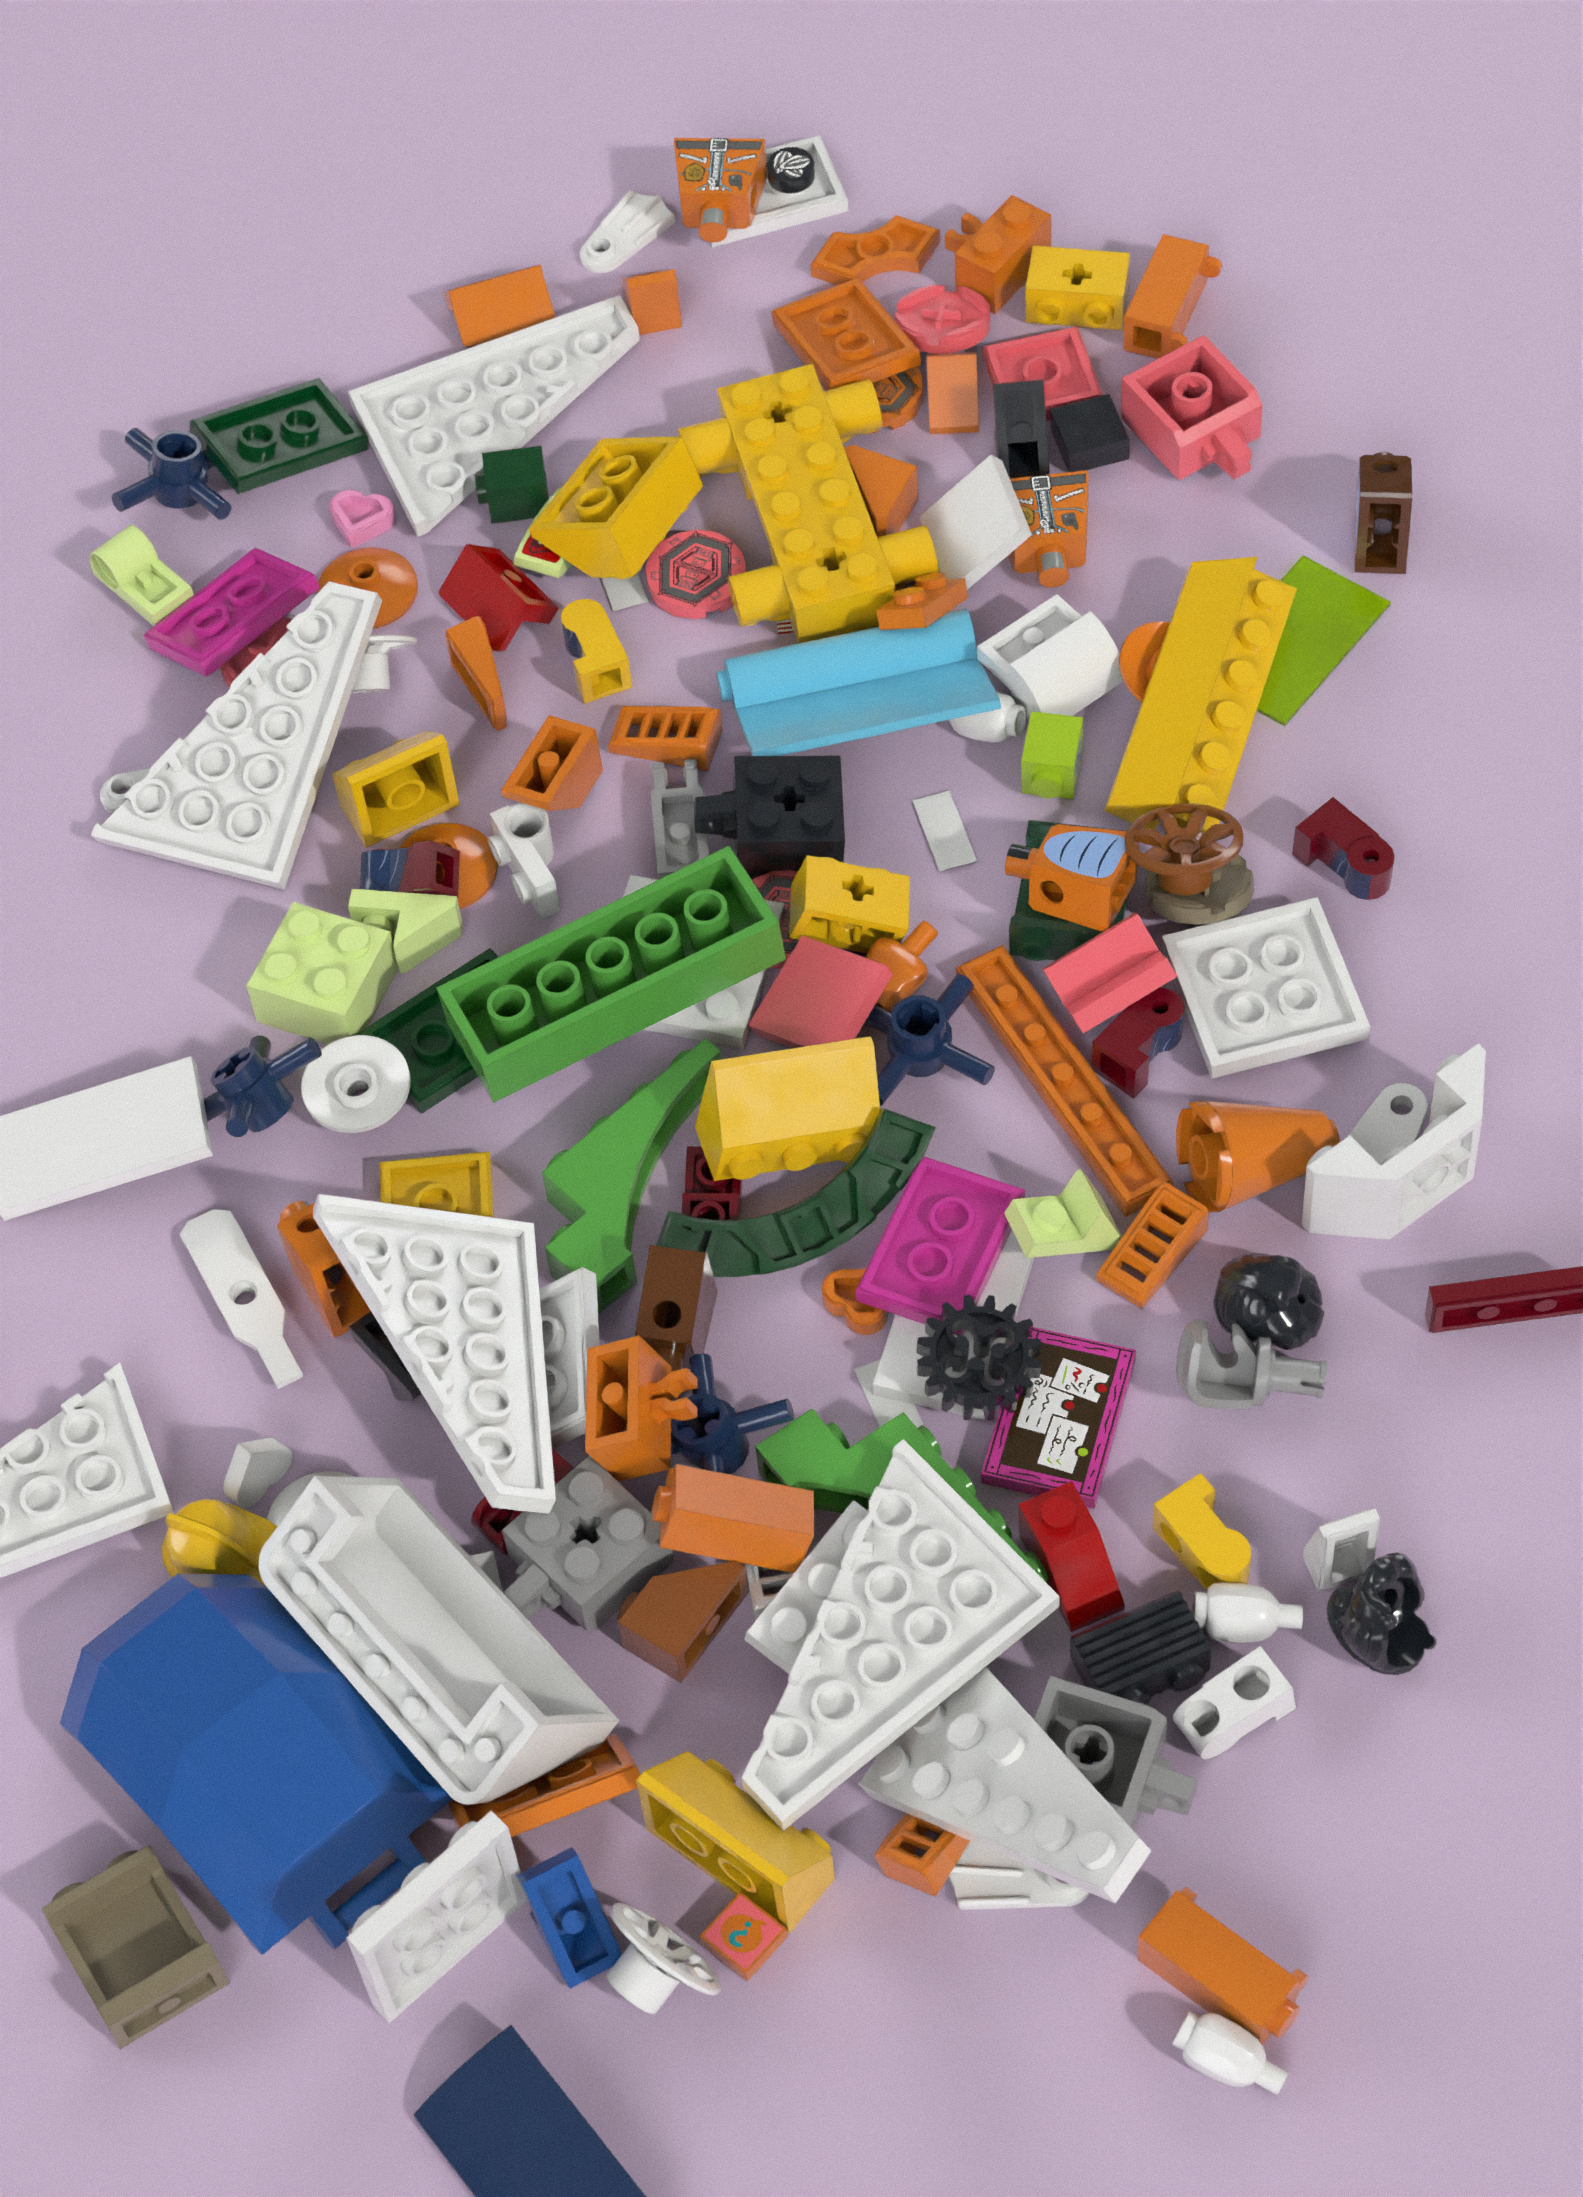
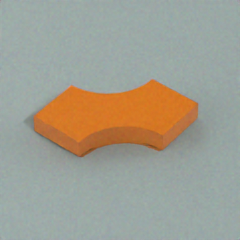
M895 215L886 225L870 232L848 234L835 231L810 264L811 277L834 285H840L855 278H859L864 282L874 275L888 271H909L919 274L940 243V230Z

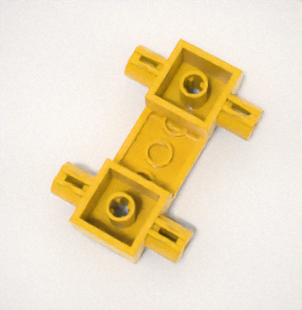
M813 364L717 388L721 418L678 428L677 436H682L699 477H704L712 472L722 474L738 472L747 500L753 499L770 546L772 565L728 576L730 596L739 626H751L763 620L774 622L790 620L798 643L879 627L876 610L892 600L895 591L902 589L909 582L915 581L916 577L938 572V563L933 541L926 525L877 537L843 447V443L855 435L869 434L882 428L880 406L872 381L868 379L823 391Z

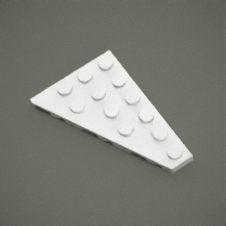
M328 582L312 599L309 608L297 614L286 626L288 631L264 656L260 653L231 683L229 691L224 696L217 698L205 710L208 715L184 740L179 737L150 767L147 777L142 781L136 782L124 794L127 799L102 825L96 823L91 836L99 843L284 890L382 603L378 593Z

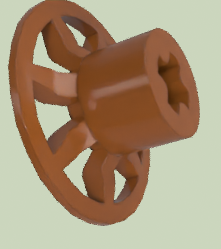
M1179 803L1155 808L1138 817L1125 833V848L1127 854L1136 864L1149 871L1159 873V883L1165 891L1176 895H1193L1209 888L1213 882V870L1226 865L1238 855L1243 846L1244 833L1240 823L1228 812L1204 804ZM1192 813L1186 828H1179L1172 814ZM1207 816L1216 818L1224 823L1214 824L1205 833L1202 832ZM1157 819L1165 835H1161L1152 828H1142ZM1231 835L1234 837L1227 848L1217 843L1218 840L1225 839ZM1135 841L1153 847L1146 853H1142L1135 845Z

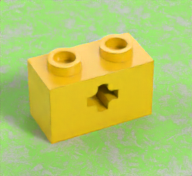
M1033 245L1025 288L1026 323L1123 330L1130 287V253Z
M807 855L791 884L789 938L799 940L803 935L837 948L868 953L871 946L879 938L888 937L901 943L909 930L910 876L891 873L882 868H867L838 862L829 857Z

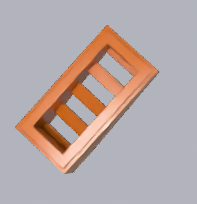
M475 616L446 630L445 638L449 661L492 727L500 731L507 727L503 692L485 623L480 616Z
M623 706L608 744L609 753L683 767L685 766L684 760L696 759L697 769L709 771L723 731L720 709L698 706ZM631 724L640 725L637 737H627ZM651 728L659 729L656 737H648ZM669 732H677L676 737H668ZM693 735L695 738H687V736Z
M1163 1182L1146 1202L1096 1274V1281L1140 1309H1143L1208 1231L1209 1211L1207 1207L1169 1183ZM1156 1229L1172 1239V1242L1169 1245L1151 1232ZM1138 1247H1141L1159 1260L1157 1263H1154L1136 1250ZM1126 1263L1147 1276L1142 1283L1121 1269Z
M906 1813L883 1840L874 1856L885 1876L936 1897L970 1840ZM929 1829L941 1835L935 1841L926 1837L925 1834ZM917 1847L927 1851L922 1857L913 1854Z

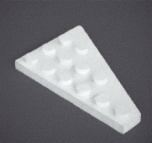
M620 295L348 391L350 404L365 434L368 436V440L417 537L428 533L476 489L475 475L484 474L482 453L522 448L640 341L638 326Z
M318 1194L313 1207L315 1221L491 1507L549 1514L556 1501L534 1223Z
M904 1439L896 1444L892 1450L893 1456L879 1487L876 1486L864 1519L859 1522L841 1561V1569L828 1598H824L817 1613V1622L811 1634L807 1635L788 1676V1685L774 1715H770L764 1728V1737L759 1748L753 1752L742 1776L743 1788L782 1831L1059 1608L1060 1596Z

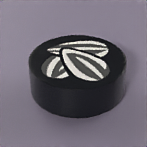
M797 147L782 148L774 152L767 161L769 184L775 190L788 194L802 192L809 188L815 179V166L812 155L806 150Z

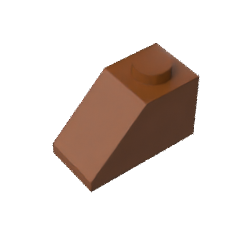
M730 1561L652 1576L641 1592L634 1591L626 1598L619 1610L617 1620L623 1648L679 1683H682L748 1595L749 1590L745 1566L737 1561Z

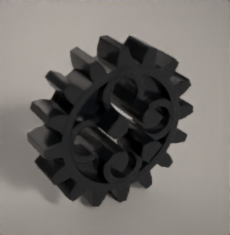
M965 1295L963 1309L956 1311L948 1302L942 1305V1322L928 1317L925 1322V1333L929 1337H918L916 1353L923 1357L917 1360L916 1371L917 1376H930L925 1382V1393L927 1396H933L940 1392L943 1394L941 1410L947 1412L955 1404L963 1406V1419L969 1421L974 1409H983L986 1419L990 1421L994 1420L995 1406L1001 1404L1010 1413L1016 1411V1393L1030 1398L1033 1393L1034 1383L1029 1378H1039L1042 1362L1035 1358L1041 1354L1042 1343L1041 1339H1028L1033 1329L1031 1319L1022 1320L1018 1323L1014 1321L1016 1305L1011 1303L1001 1312L995 1309V1296L988 1295L983 1307H975L971 1295ZM967 1330L972 1334L974 1338L973 1353L977 1357H973L968 1361L969 1340L966 1336L958 1334L956 1338L953 1335L955 1331ZM998 1338H1007L1013 1343L1008 1348L1003 1343H996L991 1347L993 1341ZM989 1353V1375L995 1380H1001L1002 1377L1005 1380L1002 1385H990L984 1378L985 1363L981 1358L987 1357ZM950 1367L955 1372H962L967 1368L965 1374L958 1378H952L945 1373V1370Z

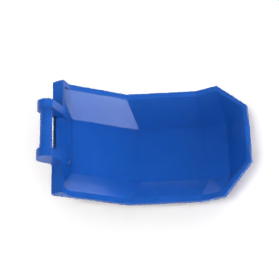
M177 1574L86 1644L81 1650L60 1720L61 1726L91 1754L159 1828L238 1925L252 1947L261 1955L266 1953L307 1918L310 1919L322 1938L335 1950L347 1940L346 1937L349 1936L347 1931L354 1926L355 1922L365 1911L375 1905H380L401 1887L406 1876L420 1864L427 1863L410 1841L408 1835L450 1802L452 1798L273 1593L251 1575ZM389 1849L396 1860L332 1912L325 1901Z

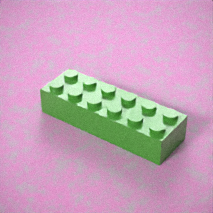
M727 846L465 973L436 989L447 1024L494 1103L785 960L786 956L779 921L731 847Z

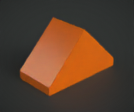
M663 269L620 278L627 308L638 326L639 335L682 327L675 269Z
M976 352L926 354L930 434L979 432Z
M856 445L844 447L877 537L899 532L919 500L917 466Z

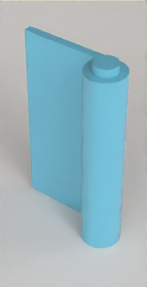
M966 608L946 613L927 628L880 630L879 627L727 658L724 659L725 670L716 671L722 702L731 700L752 756H781L1001 709L1000 698L981 662L977 659L975 634Z

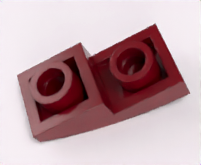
M687 1146L685 1193H682V1214L708 1220L740 1219L743 1180L730 1178L714 1181L702 1146Z

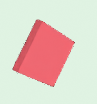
M1078 327L982 347L983 361L991 384L1043 379L1046 421H1050V409L1103 396Z
M802 935L748 1026L756 1035L790 1048L855 1039L893 973L885 964Z

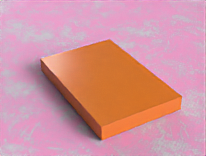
M859 278L771 311L774 327L805 365L813 364L819 382L825 390L868 379L874 383L921 365L919 349Z
M612 1734L607 1736L603 1743L595 1750L490 1802L461 1804L452 1799L448 1802L458 1830L468 1822L476 1821L478 1823L492 1811L508 1827L510 1836L513 1837L637 1789L636 1780L640 1773L618 1735Z

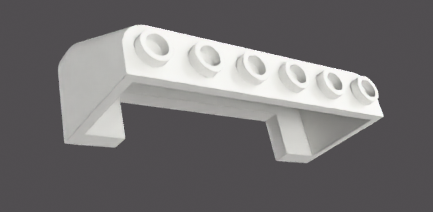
M314 1476L260 1552L259 1573L266 1587L449 1796L461 1804L490 1802L595 1750L603 1743L619 1722V1719L399 1478Z

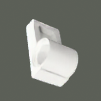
M518 803L513 806L507 805L490 813L494 834L487 838L490 850L499 866L508 864L513 872L510 878L520 901L523 904L531 902L541 919L559 912L560 906L555 879L547 868V865L554 856V846L547 812L535 806Z

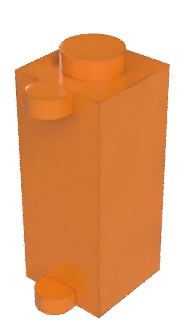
M1165 234L1162 235L1124 315L1123 350L1159 359L1188 343L1183 333L1208 281V277H1217L1222 269V262L1215 257L1209 256V245Z
M676 1464L675 1468H669L665 1487L658 1486L654 1496L652 1521L660 1522L659 1547L795 1573L802 1564L814 1537V1491Z
M1185 1887L1181 1892L1176 1890L1138 1936L1137 1960L1208 2013L1219 2014L1246 2029L1262 2045L1271 2034L1277 2038L1283 2036L1300 2011V2006L1296 2004L1297 1995L1305 1986L1309 1976L1298 1968L1292 1974L1200 1908L1194 1903L1197 1894L1189 1888Z

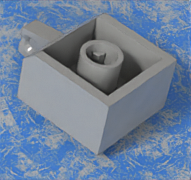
M588 1456L555 1484L556 1501L549 1514L524 1511L502 1530L508 1556L519 1565L515 1571L518 1579L503 1592L527 1620L545 1606L553 1610L560 1605L586 1631L602 1626L620 1610L622 1604L632 1592L642 1591L652 1576L660 1575L675 1562L673 1550L659 1547L660 1522L652 1521V1513L591 1456Z
M1049 1677L1034 1718L1035 1722L1134 1832L1136 1831L1141 1813L1154 1815L1156 1808L1184 1815L1189 1814L1196 1793L1197 1781L1195 1778L1171 1770V1761L1161 1757L1166 1743L1167 1718L1153 1707L1060 1678ZM1088 1761H1095L1092 1765H1087Z

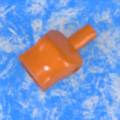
M921 921L902 944L888 937L879 938L871 946L865 957L885 964L893 973V976L876 1002V1005L891 1013L901 1000L912 995L927 978V966L919 956L938 936L936 929L928 922Z

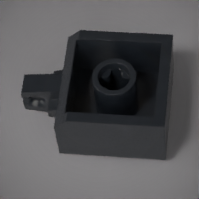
M734 756L733 791L723 792L721 795L695 797V833L723 835L724 838L735 839L736 857L751 880L771 871H799L807 855L829 857L838 862H843L845 829L841 756Z

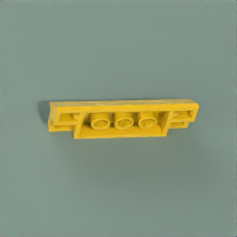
M1258 557L1192 562L1189 566L1109 795L1105 812L1133 823L1138 817L1155 808L1179 803L1204 804L1224 811L1297 590L1295 587L1255 570L1254 567ZM1192 813L1172 815L1176 819L1179 828H1186ZM1207 816L1202 832L1205 833L1212 825L1219 824L1220 820ZM1156 819L1145 825L1143 829H1155L1159 821Z

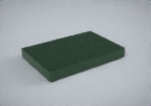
M320 378L190 420L189 432L198 437L204 453L237 494L368 450V436Z
M491 948L358 1032V1035L381 1038L391 1043L401 1052L408 1065L411 1079L407 1098L421 1114L478 1077L447 1024L436 988L498 958Z

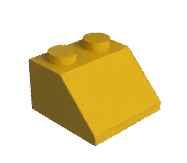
M426 730L410 738L401 739L382 751L362 760H355L344 768L332 773L339 805L366 848L460 805L448 744L443 734Z

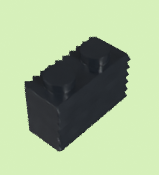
M1176 1590L1070 1636V1658L1085 1687L1147 1705L1151 1697L1156 1693L1161 1694L1166 1689L1181 1692L1194 1687L1202 1681L1205 1674L1210 1670L1211 1647L1209 1641L1206 1640L1204 1632L1200 1629L1198 1621L1195 1620L1180 1590Z

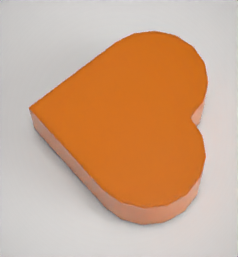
M866 1268L841 1269L827 1275L822 1283L821 1292L824 1307L828 1312L835 1316L844 1317L849 1329L860 1335L875 1334L884 1327L888 1317L887 1311L856 1301V1289Z

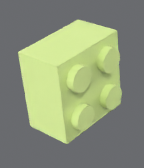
M293 902L246 985L256 1021L303 1037L313 1038L326 1044L344 1037L358 1035V1032L368 1027L398 971L391 932Z

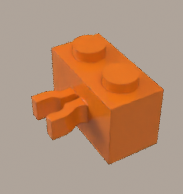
M1011 195L983 224L977 217L966 212L961 217V232L966 235L958 234L952 229L945 234V248L954 252L956 292L957 286H963L981 294L990 304V312L996 314L1027 282L1033 245L1051 247V214L1014 195Z
M639 1335L588 1348L585 1452L618 1482L669 1470L671 1467V1418L678 1421L697 1418V1407L687 1397L676 1401L671 1400L677 1399L686 1390L697 1389L698 1378L687 1368L672 1372V1367Z

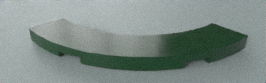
M880 1108L873 1127L861 1148L830 1182L814 1194L777 1212L738 1220H708L668 1211L656 1246L707 1253L713 1277H742L769 1274L796 1267L823 1256L846 1243L869 1226L877 1218L876 1216L893 1200L896 1194L902 1191L908 1183L914 1168L918 1166L920 1160L924 1157L936 1127L891 1110Z

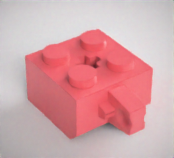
M1205 335L1122 378L1121 419L1178 481L1213 462L1233 479L1251 470L1249 462L1252 458V453L1246 444L1261 437L1262 402L1256 388Z

